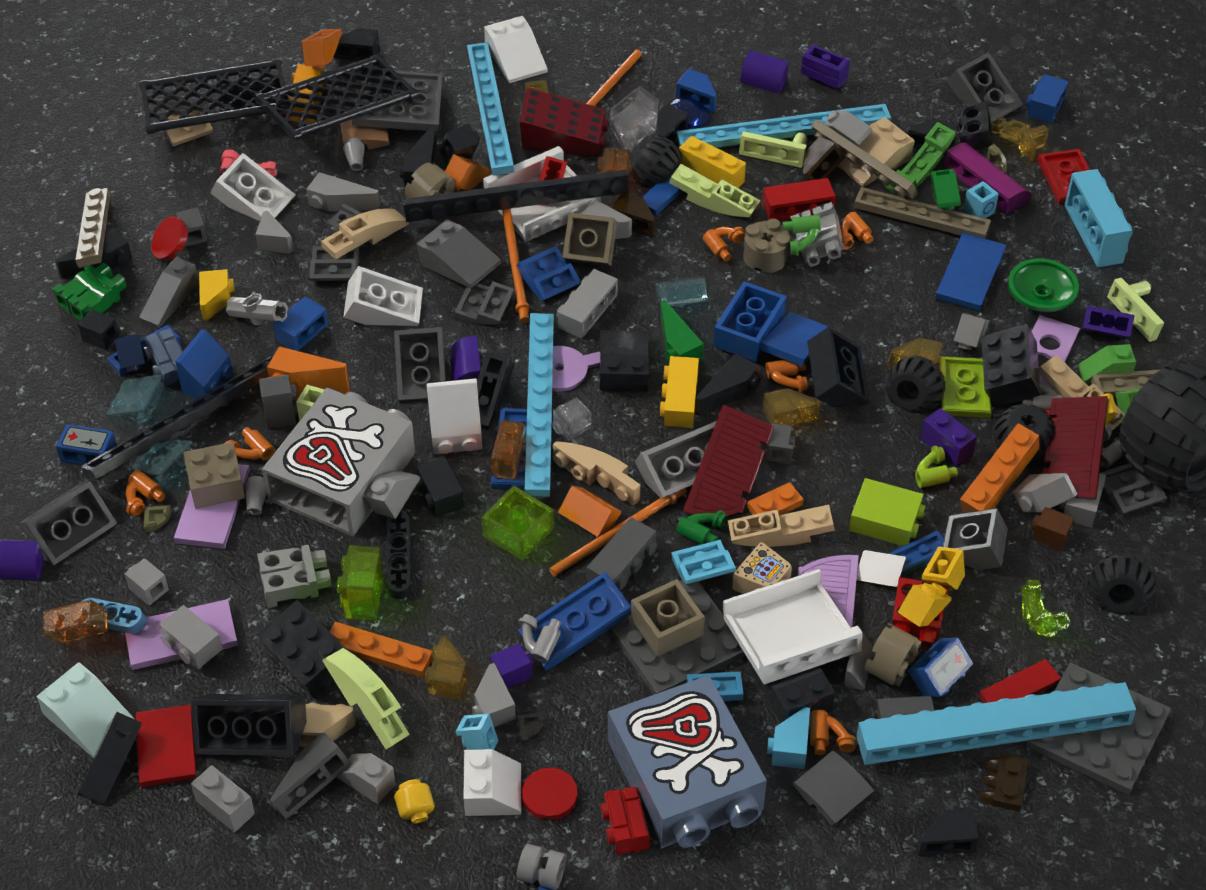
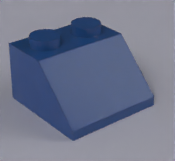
M203 329L175 361L182 393L195 399L223 384L233 371L230 355Z

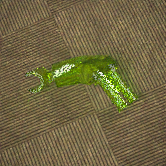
M1027 580V585H1023L1021 588V593L1023 594L1022 611L1024 619L1031 628L1041 636L1053 637L1057 634L1058 630L1069 627L1068 624H1065L1070 623L1069 616L1066 613L1059 612L1053 615L1044 608L1039 594L1041 591L1040 582L1038 580Z

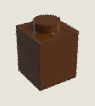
M1045 507L1041 516L1036 514L1031 526V529L1035 530L1033 541L1062 551L1070 534L1074 517Z

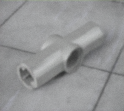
M253 294L247 298L231 297L227 301L226 311L229 316L251 319L254 325H260L266 321L283 322L287 318L288 306L285 302L264 300L261 294Z

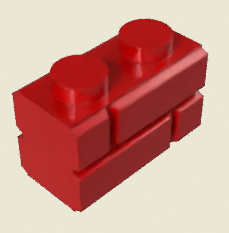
M635 786L624 788L621 791L619 789L607 791L605 793V803L600 804L603 821L608 820L610 828H606L608 844H614L615 852L618 855L630 853L631 851L647 850L649 848L650 836L638 788Z

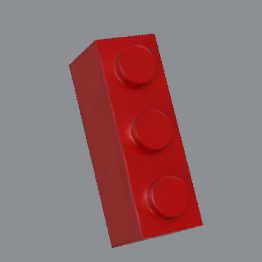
M828 178L763 188L762 205L768 220L776 219L780 221L791 219L790 216L810 210L811 214L814 215L813 208L832 202L833 206L835 204V194Z

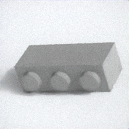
M593 269L588 276L583 278L577 290L572 291L567 302L558 308L556 314L558 328L582 339L617 297L618 279Z

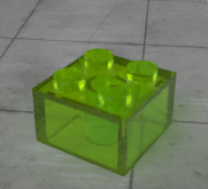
M516 486L509 489L482 516L483 536L522 561L554 529V509Z
M349 545L347 556H342L341 570L344 571L343 577L339 576L337 581V592H341L340 608H344L345 618L376 620L384 581L380 547Z

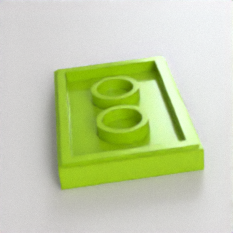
M940 356V371H942L946 383L944 396L941 400V409L950 416L990 418L991 401L984 390L983 359Z

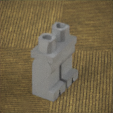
M832 202L813 208V214L820 216L821 231H819L817 238L810 245L800 251L805 262L810 267L818 265L820 258L827 255L829 259L839 258L841 251L844 250L839 217ZM810 210L790 217L812 216ZM808 232L796 233L798 242L804 239Z
M309 545L301 546V549L291 548L257 554L267 608L276 607L277 602L288 599H304L308 596L311 598L318 597V589L331 586L329 569L316 572L314 570L327 567L324 550L310 552Z

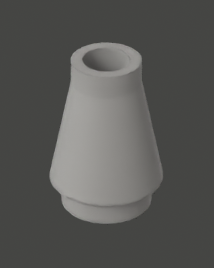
M358 138L346 140L343 146V151L352 171L363 169L365 146Z
M252 476L244 484L247 504L246 512L250 515H260L267 496L263 477Z

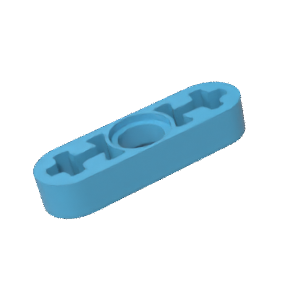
M86 598L79 603L76 609L77 615L87 625L135 634L142 631L147 624V617L140 608ZM117 611L115 618L106 620L110 612Z

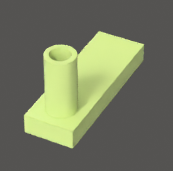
M743 131L739 154L802 168L807 147L805 145L807 136L803 133H797L791 142Z
M1122 278L1115 279L1107 297L1122 313L1135 315L1133 325L1149 342L1157 340L1164 322L1140 298V296L1150 293V284L1147 281L1128 285Z

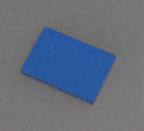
M789 312L761 342L760 350L803 367L810 359L807 341L828 326Z

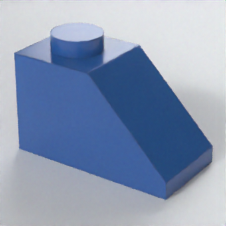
M688 68L677 82L676 100L712 113L716 111L717 94L708 76Z

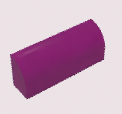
M959 143L947 150L944 167L946 169H953L956 176L971 188L983 181L998 192L996 208L1005 215L1031 200V193L967 143Z

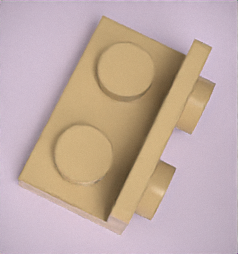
M194 110L189 115L191 117L201 116L202 112ZM170 115L168 119L169 121L179 119L180 115ZM210 123L164 130L163 133H166L172 147L213 133V128Z

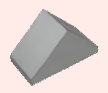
M267 210L264 211L256 231L258 251L292 253L291 235Z

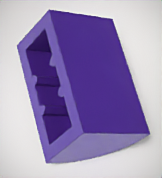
M749 50L742 67L740 82L779 94L787 82L789 62Z
M1087 306L1082 330L1130 339L1135 315Z
M477 335L464 337L452 345L450 349L452 381L476 379L478 381L481 370Z
M0 540V579L38 581L44 563L39 543L34 541Z

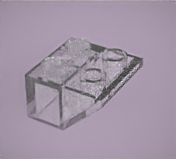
M641 86L614 105L610 111L609 124L625 151L633 146H637L644 137L651 135L657 127L659 100Z

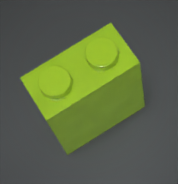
M865 478L851 514L849 531L905 546L910 543L911 538L916 539L920 525L916 522L917 519H923L926 505L922 504L924 494Z

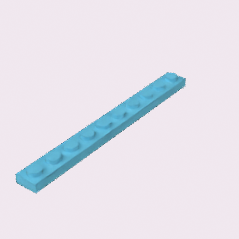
M488 42L467 45L492 175L513 173L514 165Z
M886 104L842 109L850 112L867 125H871L884 117L891 121ZM833 111L677 131L676 139L679 147L691 136L714 147L739 145L743 131L777 139L792 138L797 133H803L806 136L814 135L816 133L811 125L816 119L824 124L827 121L828 115Z
M530 313L525 496L550 497L554 314Z

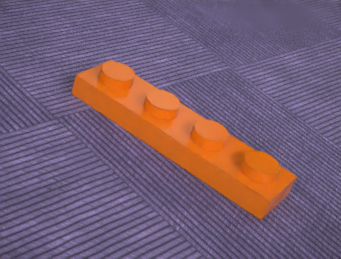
M335 622L330 630V633L346 650L357 658L422 678L433 658V651L339 622Z

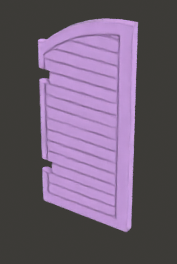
M859 555L831 556L799 567L797 576L820 569L822 586L852 628Z

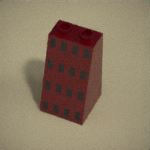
M527 88L520 119L522 149L546 152L559 146L564 151V154L600 156V151L605 149L606 136H603L604 131L608 132L609 119L605 117V109L533 88Z

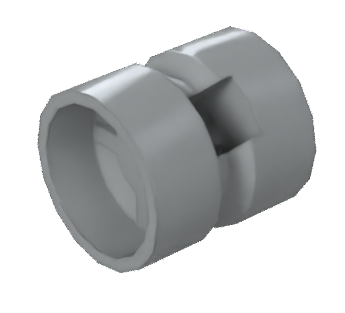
M527 843L518 863L517 879L531 884L539 881L540 886L557 890L563 877L566 854L554 850H549L545 853L542 847Z

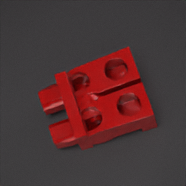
M899 577L892 625L917 637L922 642L920 649L929 650L938 641L944 609L928 626L921 627L899 614L898 610L909 591L901 589L906 586L912 587L913 585L922 584V581ZM941 585L947 590L945 594H948L949 586Z

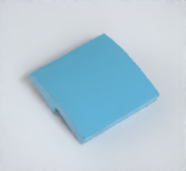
M721 540L671 552L672 561L685 584L736 571L728 550L724 549Z

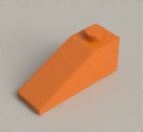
M342 29L320 30L302 40L305 66H312L313 69H323L325 65L332 62Z

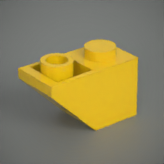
M927 583L913 585L898 613L919 627L928 626L949 604L952 597L945 594L947 590L937 583H932V585Z

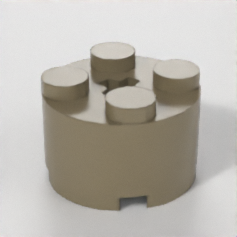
M430 162L425 163L413 173L412 177L414 180L412 183H407L405 197L408 199L453 193L455 180L434 163L433 165Z
M776 219L748 225L744 237L743 259L746 265L752 269L755 267L762 269L761 272L764 273L781 270L789 257V232L783 231V226Z
M889 623L888 627H885L872 649V657L874 659L867 660L864 671L892 686L895 685L900 688L906 678L907 673L905 672L908 666H913L919 655L918 650L922 642L917 637Z

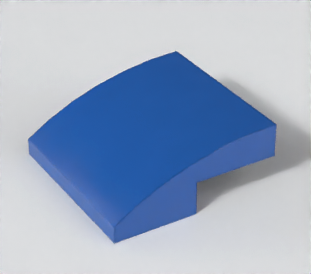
M557 246L525 259L516 265L524 280L541 301L581 284L572 264H566Z

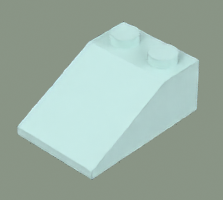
M79 662L36 696L43 715L93 758L115 713L119 712L133 718L103 683Z

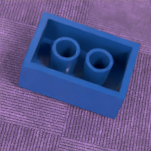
M744 281L714 327L713 346L757 362L763 352L760 350L761 342L785 316L787 296Z

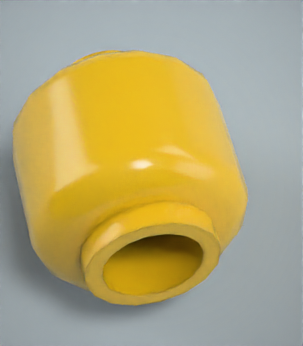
M419 779L409 780L400 784L399 790L394 795L400 817L404 820H411L413 824L427 820V815L435 807L430 787L426 783H421Z

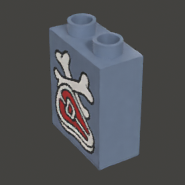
M709 675L608 711V743L630 787L636 786L638 788L644 815L661 848L677 842L681 847H692L705 840L710 834L711 829L729 822L734 828L744 827L754 822L761 815L764 809L767 780Z

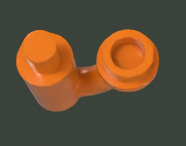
M856 212L846 215L840 226L844 250L851 248L854 244L853 236L848 233L849 229L860 241H865L867 244L871 243L874 239L871 235L872 230Z
M742 227L710 229L703 235V240L717 258H722L727 262L732 257L729 253L730 247L721 237L728 236L730 241L740 243L745 237Z
M787 360L766 362L768 379H773L781 385L797 389L798 393L807 391L808 384L805 376L801 377V375H798L796 379L787 377L797 375L798 371H805L806 363L802 367Z
M249 427L243 429L242 435L245 437V443L252 450L242 449L237 441L229 440L226 442H233L236 457L256 460L261 458L263 461H267L276 452L275 447L257 430H251Z
M136 470L130 475L126 487L128 503L126 512L134 516H139L145 509L143 501L140 498H136V491H139L149 500L155 499L158 502H162L165 499L161 486L140 470Z
M824 710L810 712V745L814 747L816 755H824L826 753L825 747L829 745V729H832L839 736L837 738V745L842 752H852L856 749L858 744L857 738L850 735L838 720L828 716V713Z

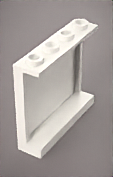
M558 146L514 165L513 173L483 178L484 188L539 181L546 156L564 161V151ZM566 165L563 178L577 176ZM601 197L511 208L514 230L527 242L567 224L569 212L581 214L595 200L601 202Z
M820 569L723 601L724 620L763 684L862 651V631L858 626L851 628L821 584Z

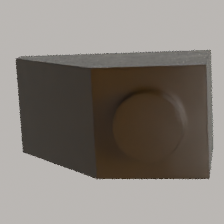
M819 137L805 152L803 174L808 181L827 178L845 159V156L836 143Z
M630 193L621 194L612 209L632 219V231L653 237L655 218L644 198Z

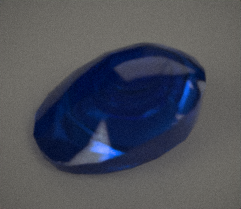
M679 97L671 103V106L688 113L689 128L704 126L709 120V113L706 107L696 99Z

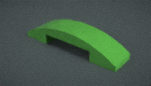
M937 122L926 135L924 145L902 171L897 170V173L912 182L915 188H917L944 156L956 132ZM890 184L885 186L886 189L900 196L894 191L893 186Z

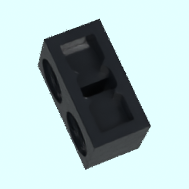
M987 102L961 107V116L958 117L959 127L962 129V131H959L960 142L967 143L975 150L993 145L991 116Z

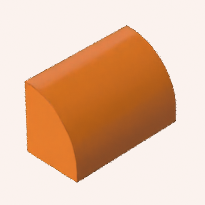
M571 486L558 513L597 537L609 531L622 512L586 489L577 486Z

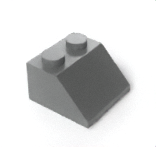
M997 508L949 516L943 547L963 550L964 565L975 570L1002 567L1008 528Z

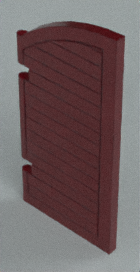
M1108 396L1052 399L1050 417L1057 418L1054 421L1055 430L1053 431L1055 435L1053 440L1049 439L1050 445L1046 448L1044 463H1050V467L1043 468L1042 474L1067 473L1077 492L1074 498L1085 500L1097 499Z
M723 405L682 512L694 515L699 513H717L719 510H722L727 516L738 513L743 514L747 500L741 497L742 492L750 494L765 454V451L759 448L760 443L768 445L774 426Z

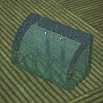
M698 276L655 282L660 306L663 300H666L670 306L708 301L704 277Z

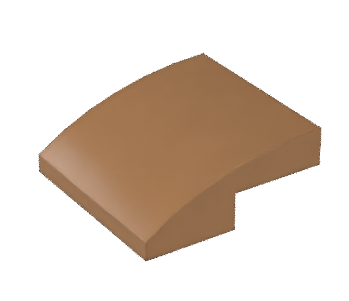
M352 120L341 123L343 144L350 138H358L363 144H367L368 150L389 145L387 129L351 125Z

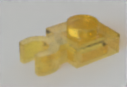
M997 117V124L991 122L993 133H1000V137L1012 142L1019 143L1031 133V125L1014 119L1007 122L1005 118Z

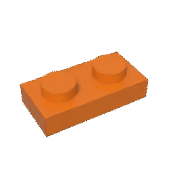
M789 482L748 501L747 508L752 515L778 510L779 515H783L802 506L804 499Z

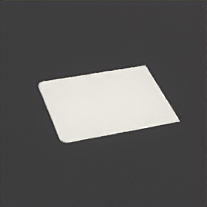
M865 550L858 566L856 580L897 587L906 557Z

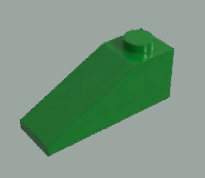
M666 300L661 301L660 318L665 356L668 362H670V356L699 358V361L703 360L704 343Z

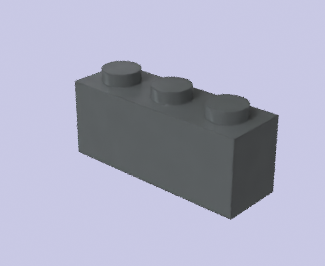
M630 517L587 566V583L606 572L616 587L622 590L633 572L637 573L640 570L645 558L653 555L657 548L656 530Z

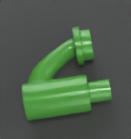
M819 215L792 217L791 221L783 222V231L792 230L793 234L808 232L807 236L800 242L797 239L790 241L791 255L799 256V251L810 245L817 238L819 231H821Z

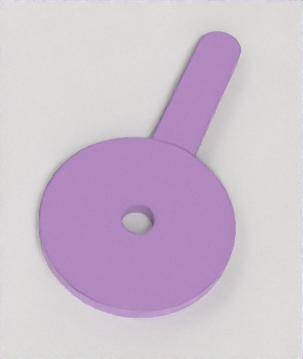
M553 346L552 391H568L579 386L585 380L589 368L600 366V352L582 355L579 351L570 347ZM556 367H562L563 369H562V370H556L555 368H556Z

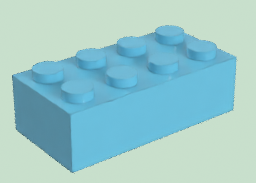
M1098 169L1072 173L1065 208L1096 266L1103 267L1123 263L1125 254L1128 252L1132 227L1127 223L1123 210L1118 207L1114 194L1108 189L1105 178L1101 176Z

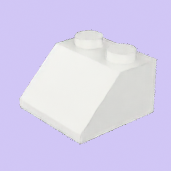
M493 749L464 750L465 816L521 815V763Z

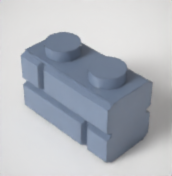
M169 328L160 331L158 334L146 336L145 347L142 350L146 360H151L154 365L152 366V371L157 380L161 379L164 386L180 381L175 361L183 353V350L172 329Z

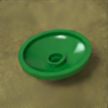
M1037 258L1023 261L1012 269L1008 279V287L1012 296L1023 306L1040 312H1053L1070 306L1077 298L1079 283L1075 274L1065 265L1049 259Z

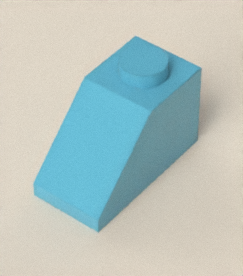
M804 707L775 727L774 738H768L767 754L772 755V766L805 768L810 708Z

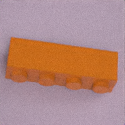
M1018 423L960 498L961 512L971 513L994 509L1039 450V435Z

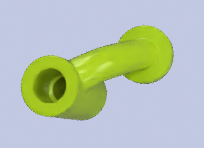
M932 446L931 453L919 463L915 473L919 488L946 483L950 481V478L958 476L956 467L947 468L946 465L928 469L933 462L940 464L941 461L945 460V453L941 446Z

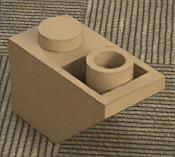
M306 704L307 722L298 747L308 746L323 732L332 741L355 726L356 720L353 706L344 704Z

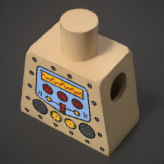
M760 542L733 573L732 589L745 594L780 581L791 579L792 566L771 548Z

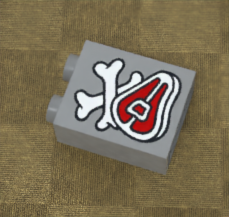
M326 388L262 468L268 501L354 537L373 511L364 495L375 477L394 471H403L415 455L412 421L399 410L389 409L385 411L368 404L357 393L347 392L342 394Z

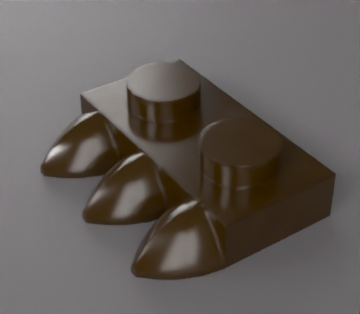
M1001 753L1000 757L983 761V765L994 773L984 775L980 780L992 789L978 793V797L991 806L1020 812L1028 759Z

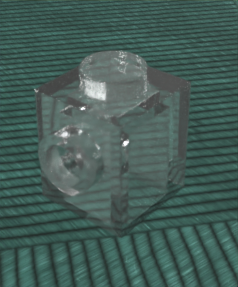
M576 397L553 410L552 426L557 434H561L569 441L591 428V411Z

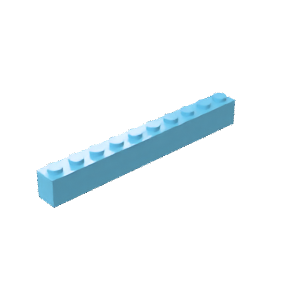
M1126 682L1118 684L1107 683L1103 686L1080 687L1071 691L1063 692L1058 690L1044 695L1031 694L1024 698H1004L997 702H977L970 706H950L943 710H924L916 714H897L883 719L870 718L859 722L857 741L864 765L1131 725L1136 708Z

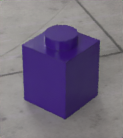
M519 643L490 655L491 664L495 663L507 688L532 678L531 666L534 665L532 656L528 651L524 652Z

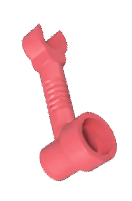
M225 150L223 152L220 168L221 174L240 156L236 151ZM268 161L258 164L270 175L276 177L278 170L275 169V162Z

